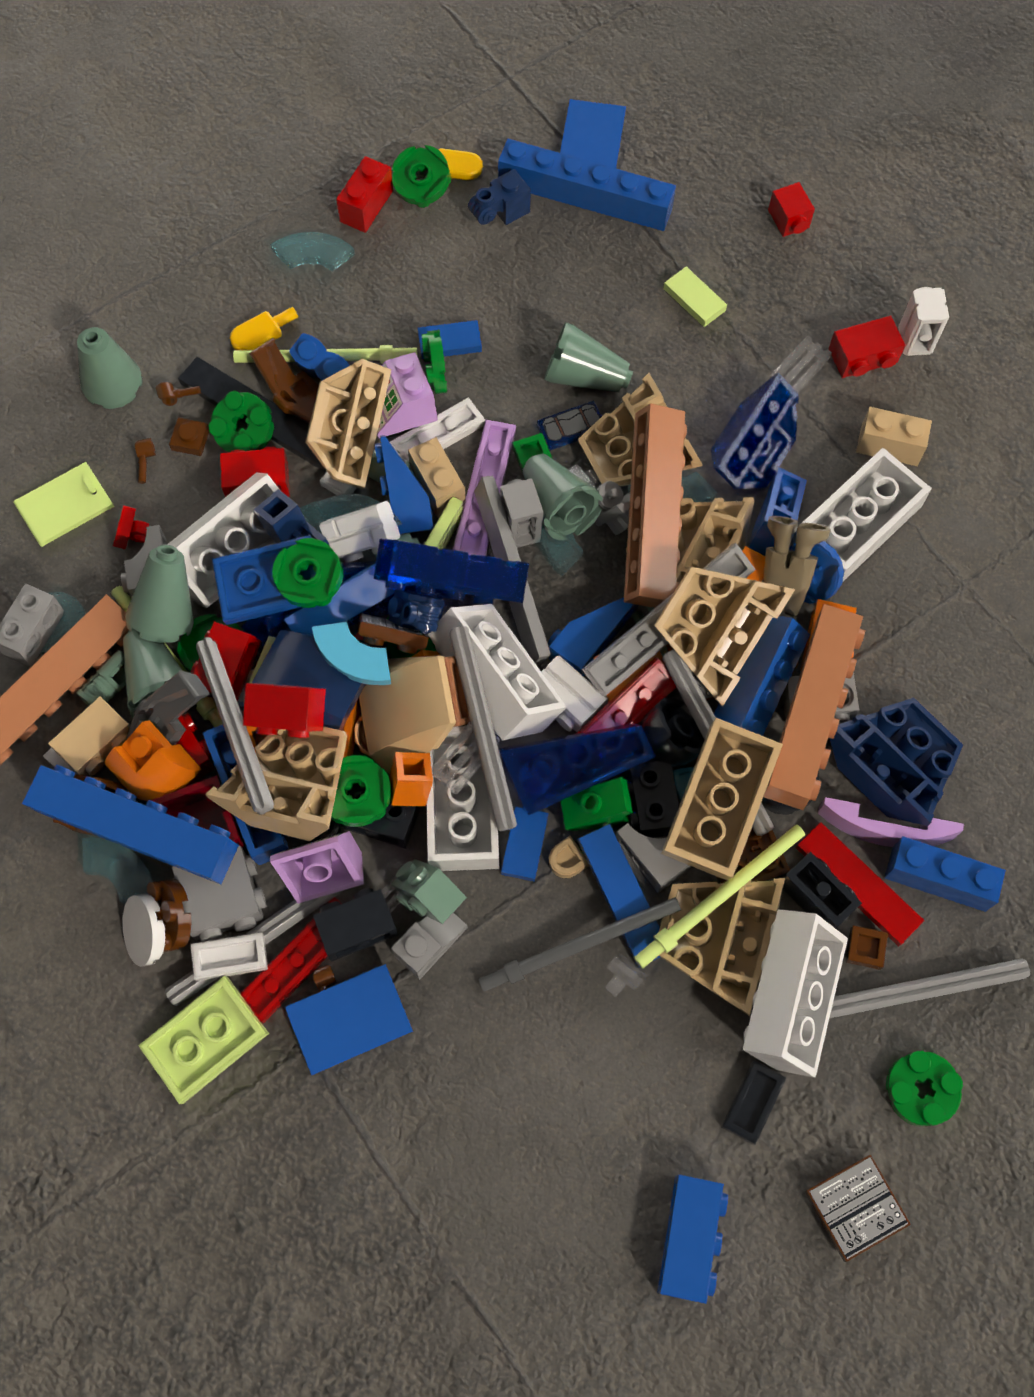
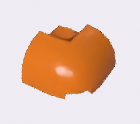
M150 720L142 722L121 746L113 747L104 762L106 767L130 793L144 801L153 800L185 788L202 770L180 744L172 746Z

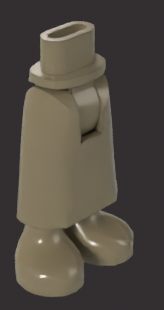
M770 516L767 526L774 536V547L766 548L763 582L795 589L779 616L791 617L797 621V615L809 590L818 557L810 554L811 550L816 544L829 538L831 529L815 523H802L798 525V521L792 518ZM796 532L795 550H790V543Z

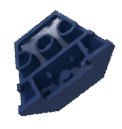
M280 630L252 683L326 689L323 727L343 731V727L365 686L363 683L349 679L348 676L339 672L333 666L331 667L320 654L313 634ZM358 640L360 643L372 648H387L386 643H383V646L365 643L363 640Z
M915 698L883 707L878 712L865 716L863 714L857 715L850 721L840 723L834 738H830L837 768L885 816L924 826H929L932 822L936 805L944 793L943 788L948 777L952 774L963 744Z

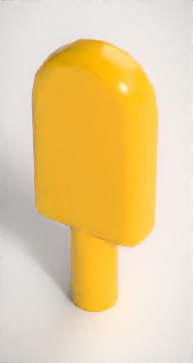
M439 149L447 160L452 178L473 180L481 175L483 162L477 154L451 149Z
M291 307L272 317L268 311H265L238 325L230 334L232 347L235 350H255L272 338L275 340L282 336L280 327L298 318L297 312Z

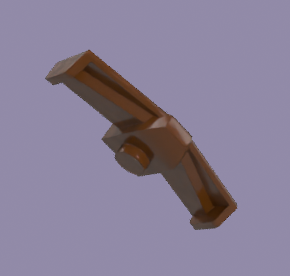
M272 338L249 354L274 394L273 402L284 413L297 415L310 423L319 385L304 370L294 375L276 346L275 339Z

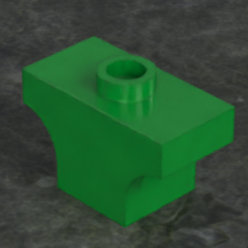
M621 777L560 796L565 829L569 831L581 829L598 830L609 824L611 827L629 823V814L633 813L627 780Z

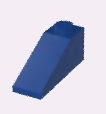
M778 467L753 527L748 545L750 549L766 556V548L774 547V536L767 526L770 516H782L798 520L807 480Z
M623 597L570 621L562 631L557 629L550 637L548 646L551 654L548 659L552 661L556 656H561L584 677L585 673L582 669L595 656L601 654L631 618V615L636 612L638 605L625 603Z

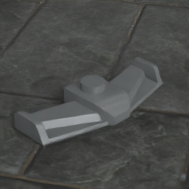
M180 670L147 699H143L134 711V718L126 740L142 722L150 720L172 746L176 745L186 731L178 718L202 698L209 695V691L199 677Z

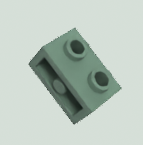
M417 859L404 864L396 874L397 879L391 884L399 892L396 899L409 911L414 910L421 917L426 916L441 924L467 898L438 867Z

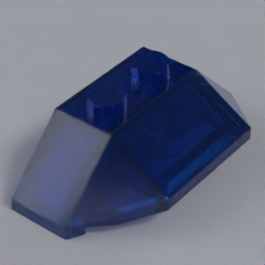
M780 373L774 374L740 403L710 449L713 468L734 489L767 487L796 441L798 419L796 404L799 403V394Z

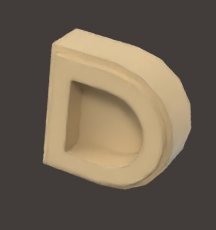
M571 836L555 845L549 855L551 871L561 878H571L589 867L585 855Z

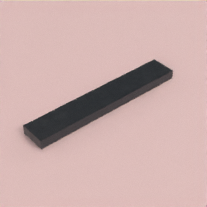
M196 357L179 376L178 380L181 385L186 388L199 386L201 394L197 395L215 406L231 391L239 393L248 392L256 395L271 410L270 414L274 423V432L271 440L323 472H327L306 444L310 424L295 415L284 413L272 401L199 357ZM247 417L239 419L241 422L249 425L245 422Z

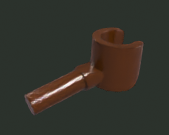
M163 382L156 386L158 398L162 399V402L167 406L176 404L177 398L201 394L199 386L174 390V386L170 382Z
M151 438L138 440L135 443L139 463L138 483L141 484L146 483V458L156 456L155 446Z
M330 965L316 969L313 978L318 993L326 990V986L337 982Z

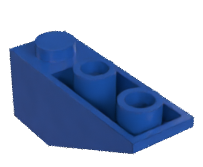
M380 435L381 443L375 444L377 463L384 462L386 475L380 476L382 495H389L394 515L393 519L396 521L399 533L433 529L430 501L427 492L387 437Z

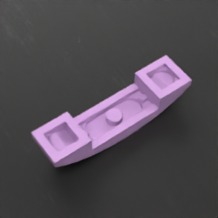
M827 797L824 798L818 808V814L841 831L858 839L888 847H893L902 836L931 846L943 844L956 838L963 831L964 826L962 823L933 818L929 826L921 825L920 829L861 818L858 817L860 804Z

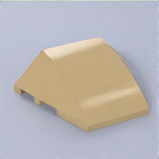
M650 373L642 379L643 383L631 395L627 393L622 397L623 402L612 413H605L578 439L601 484L607 481L615 482L620 487L631 484L635 413L650 403L667 407ZM685 438L683 444L685 466L683 470L703 466L689 440Z
M754 497L743 498V501L724 502L723 498H714L713 502H694L692 498H682L680 502L682 527L678 536L680 560L676 573L678 585L690 566L703 569L734 543H737L741 550L744 549L754 505Z
M690 566L654 626L723 707L740 679L737 676L772 618L777 619L795 589Z
M444 656L388 659L391 685L365 684L359 696L369 757L388 774L391 771L395 752L429 753L432 749H438L456 724Z
M323 727V731L309 732V738L288 737V730L278 729V735H268L255 747L256 755L274 802V808L263 815L253 811L237 765L230 771L232 776L220 788L212 787L206 795L210 800L250 826L311 841L329 829L346 748L347 734L345 731Z
M785 878L751 882L750 880L678 939L676 947L668 953H661L659 956L750 1016L753 1008V996L758 990L762 974V961L767 954L771 939V925L776 919L780 906ZM724 883L672 884L668 900L676 897L681 911L664 917L659 931L664 927L669 929Z

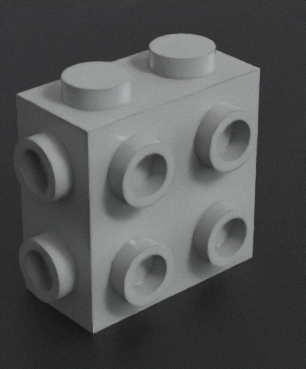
M238 846L222 885L177 867H172L175 877L173 879L178 880L182 884L188 897V901L182 902L184 913H191L192 925L190 935L196 941L217 940L222 937V932L235 929L237 932L246 931L254 928L257 925V921L264 919L262 908L267 907L266 899L262 888H256L253 876L258 874L256 863L250 855L245 853L241 846Z

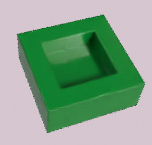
M542 433L512 442V449L522 473L530 457L546 454L552 458Z

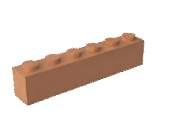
M652 403L635 413L624 602L656 608L673 594L678 587V582L676 581L677 565L680 560L678 536L682 527L680 502L684 494L681 481L682 471L685 466L683 444L687 433V426L685 424V411Z
M107 594L0 697V766L14 753L9 747L20 738L25 742L38 729L34 723L43 714L49 718L63 705L59 698L67 690L74 694L87 681L83 675L92 666L98 670L111 657L107 651L115 643L120 647L123 646V638L129 631L125 622L126 612Z
M823 605L816 620L779 743H782L783 746L764 793V798L800 810H804L809 800L816 801L822 781L816 780L819 769H825L831 750L825 748L828 738H834L840 719L834 718L837 708H843L848 694V689L843 688L845 678L851 679L857 663V659L851 657L854 648L860 649L865 635V630L860 629L863 616L830 605Z

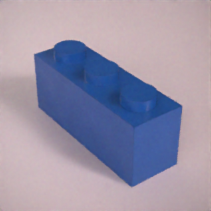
M902 836L892 847L884 879L986 912L999 901L1006 870Z
M684 1175L675 1176L657 1289L658 1294L707 1304L708 1296H714L717 1273L711 1272L713 1256L719 1257L723 1238V1234L717 1232L719 1216L725 1217L728 1205V1194L723 1193L724 1184Z

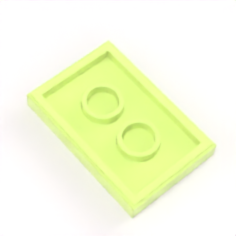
M223 976L138 1046L177 1102L184 1104L269 1033L227 976Z

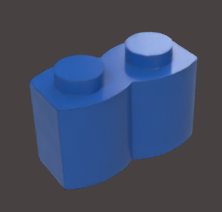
M302 333L289 350L298 367L309 376L319 378L320 381L350 366L343 357L327 352L325 346L317 338L309 334Z

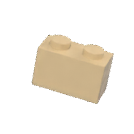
M869 407L861 426L856 453L874 456L884 448L901 463L918 466L927 449L932 420Z
M437 437L408 449L411 470L427 492L430 505L437 518L441 516L452 497L462 500V507H464L466 500L465 487Z
M100 696L48 744L77 774L93 776L103 768L105 759L113 747L121 746L124 743L130 725Z

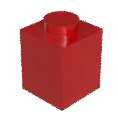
M800 182L774 190L768 211L782 236L785 237L793 233H802L810 228L815 208Z

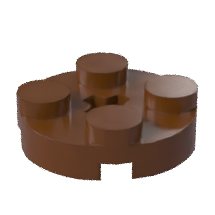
M176 879L149 882L147 894L151 895L158 903L160 911L155 912L157 921L163 920L165 926V946L163 952L184 947L189 941L192 925L191 913H184L182 902L188 901L184 887Z

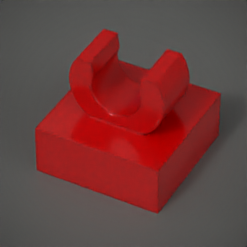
M123 505L113 543L114 547L126 549L129 538L135 542H145L146 527H149V523L139 520L133 521L136 508Z

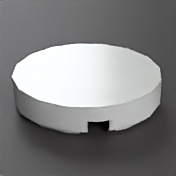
M146 893L129 897L124 906L122 917L126 949L134 964L140 967L155 964V960H159L162 956L165 946V926L163 920L157 921L155 913L160 911V907L155 899Z

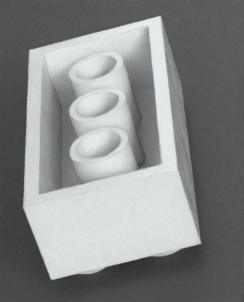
M882 448L802 523L820 524L831 529L829 538L825 542L836 550L842 560L844 581L922 507L932 488L887 450ZM796 532L791 541V546L796 543Z
M256 472L167 544L174 546L184 555L189 593L198 605L208 608L219 599L212 559L276 544L263 528L253 510L279 489L268 474Z
M492 604L451 607L438 621L437 632L431 631V633H428V636L435 644L437 652L441 656L450 657L455 656L449 635L450 631L456 627H468L494 733L502 741L543 732L567 708Z
M472 725L453 727L440 747L429 752L433 783L427 801L428 864L438 867L441 871L499 869L498 829Z
M778 909L776 919L770 929L771 939L767 954L763 958L761 965L762 974L758 990L753 996V1010L749 1026H747L744 1032L743 1050L778 1071L816 1078L848 938L815 913Z

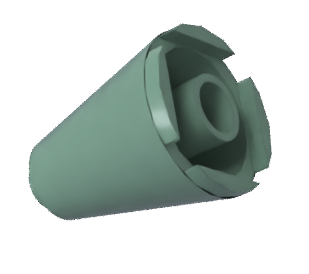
M565 322L557 340L554 353L551 356L544 380L554 384L619 392L621 387L627 389L633 371L628 370L629 362L575 325Z
M92 327L82 331L77 339L80 387L84 396L93 405L94 403L102 405L105 409L123 407L132 402L136 397L135 393L139 386L141 387L143 383L142 374L137 363L105 330Z
M546 454L535 455L527 460L523 468V476L525 480L531 478L533 480L544 512L542 523L546 532L553 539L567 540L565 535L574 532L578 536L591 527L602 510L598 502L599 500L603 502V498L598 490Z
M160 545L150 551L126 611L125 622L127 628L132 631V628L139 631V637L144 640L158 643L179 641V635L186 633L187 637L191 634L194 619L184 555L171 545Z
M132 628V631L129 630L128 634L123 638L127 706L132 718H134V711L143 699H147L182 670L164 643L144 640L139 637L140 632Z

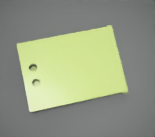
M87 462L80 464L13 502L41 547L114 507Z

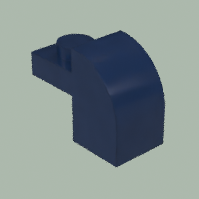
M279 489L253 509L263 528L275 543L311 535L312 538L324 541L330 546L327 538L306 522L299 506Z

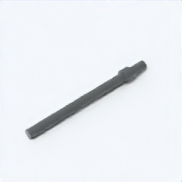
M676 897L522 961L518 962L515 959L503 964V969L479 978L482 990L485 992L509 981L511 984L525 979L524 975L681 911L680 905Z

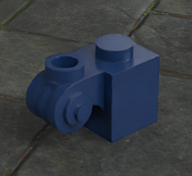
M513 169L492 180L489 188L479 189L476 195L470 199L467 207L481 225L493 221L496 214L505 225H508L530 213L531 189L517 171Z
M395 588L394 596L388 604V621L400 627L420 630L419 633L422 634L431 633V631L437 632V623L442 617L445 600L430 594Z

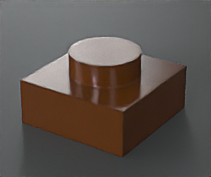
M178 418L169 443L171 450L202 456L210 432L208 423Z
M853 925L850 928L845 962L878 970L884 968L888 933Z

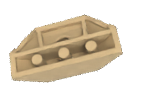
M361 359L319 383L306 444L333 480L361 489L365 488L391 369Z

